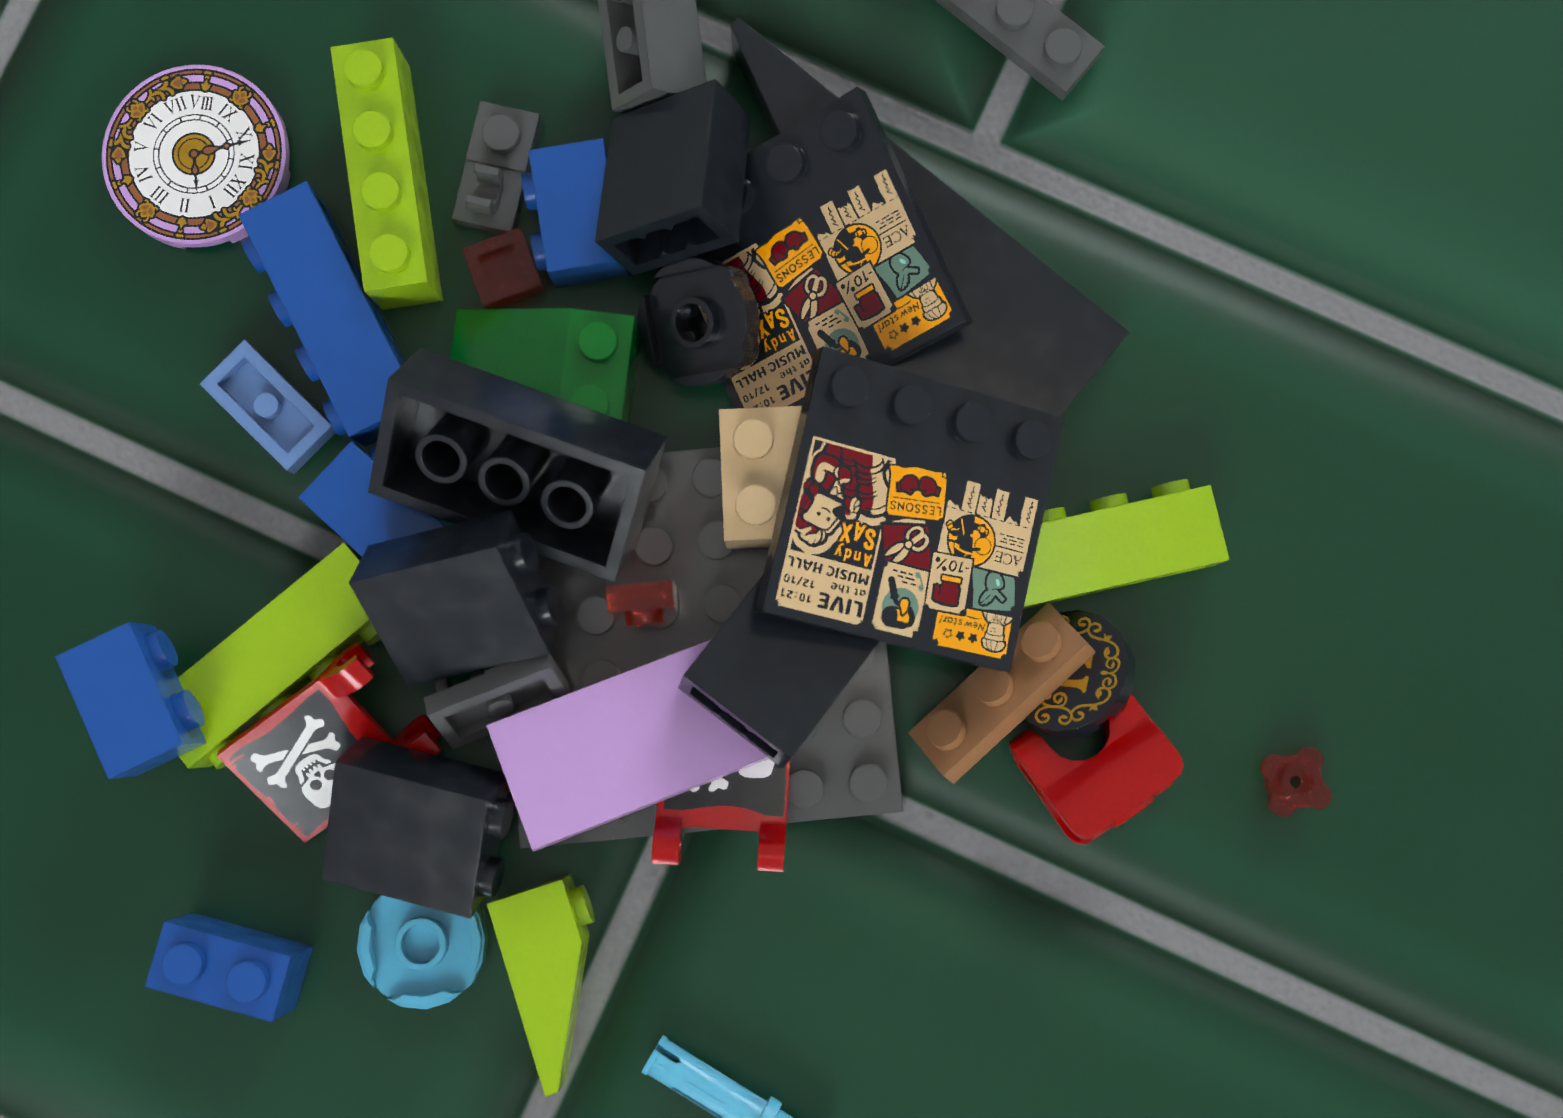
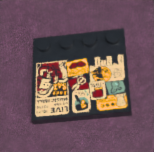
M855 87L747 153L739 242L690 257L716 259L728 266H736L742 269L748 277L749 286L757 302L760 319L759 336L757 339L759 352L757 358L751 365L742 367L733 378L723 382L734 409L802 406L814 351L822 346L892 366L973 323L866 91L859 87ZM697 305V316L694 317V320L703 337L708 327V319L701 307Z
M824 346L816 349L755 611L995 671L1010 672L1064 417Z

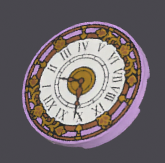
M198 64L173 67L161 71L131 90L118 105L109 121L102 146V169L107 189L118 209L130 222L150 237L164 244L186 249V247H209L228 241L235 243L248 236L239 214L287 190L291 172L289 171L290 152L285 129L286 125L276 107L265 94L252 82L233 71L221 67Z

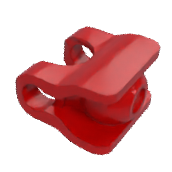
M1132 693L1121 712L1115 718L1111 715L1102 723L1105 730L1104 748L1097 755L1089 759L1072 761L1059 756L1040 735L1032 730H1025L1009 741L1010 753L1015 764L1037 793L1065 836L1074 844H1089L1112 827H1119L1153 803L1155 797L1168 789L1182 774L1184 764L1181 755L1161 729L1147 715Z

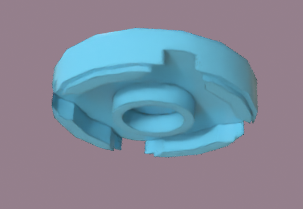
M381 895L373 903L371 909L367 911L360 924L357 953L363 975L373 988L377 987L383 995L388 997L387 1000L400 1007L426 1010L451 1002L475 982L486 961L489 933L480 907L469 919Z

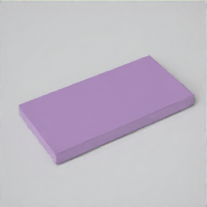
M711 640L486 725L533 852L769 759L768 756L678 688L685 672Z

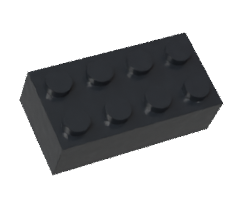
M419 348L388 378L368 493L454 524L511 510L521 532L528 533L533 539L537 554L615 582L638 543L667 436Z

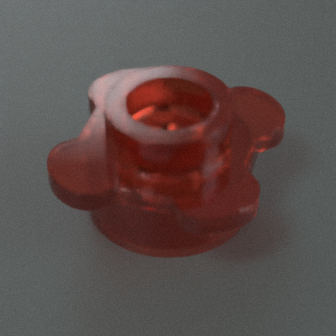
M1303 747L1296 755L1281 757L1278 754H1269L1262 760L1260 772L1264 776L1265 789L1270 796L1268 806L1274 814L1281 817H1289L1295 809L1310 806L1313 809L1322 810L1330 804L1332 791L1324 785L1321 773L1324 758L1320 751L1313 747ZM1296 775L1301 779V785L1298 788L1292 787L1290 783L1291 778Z

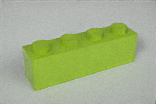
M393 37L330 47L364 292L382 310L443 301L410 66Z
M1188 479L1176 480L1150 488L1152 494L1150 499L1129 503L1126 493L1110 495L1090 501L1091 512L1067 517L1065 507L1045 510L1024 609L1044 605L1048 602H1057L1211 567L1230 560L1211 485L1190 489Z
M343 542L178 677L183 690H189L195 696L202 709L204 725L200 729L207 742L179 756L188 769L211 767L213 765L216 769L225 767L226 765L217 757L218 750L318 677L350 645L357 641L361 644L364 641L367 646H370L381 640L349 584L362 556L348 543Z

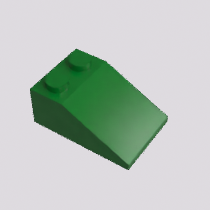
M574 308L457 309L450 359L630 423L640 350L638 323L635 315Z

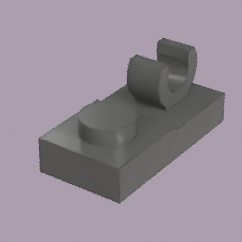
M480 101L451 218L455 225L515 238L525 199L521 174L531 172L528 150L537 149L543 126V120L539 113Z
M551 654L499 665L485 672L483 669L470 672V680L454 686L448 677L437 679L435 684L437 693L424 697L427 717L452 749L489 736L486 725L567 695L571 691L567 679Z

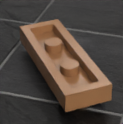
M1048 602L1019 629L1010 672H1000L978 667L908 733L942 776L954 784L1088 661L1096 651Z

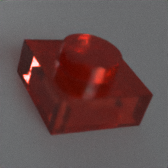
M521 227L462 248L484 309H497L545 291Z
M672 580L606 586L608 613L614 617L625 616L626 627L664 624V612L679 611L677 587Z

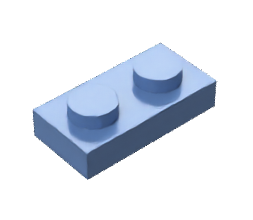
M243 340L200 383L287 471L293 474L336 433L329 420L246 340Z

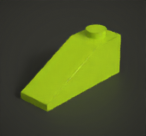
M571 873L500 896L487 904L545 1097L558 1093L567 1079L590 936L587 924L595 922L588 892L584 885L574 886Z

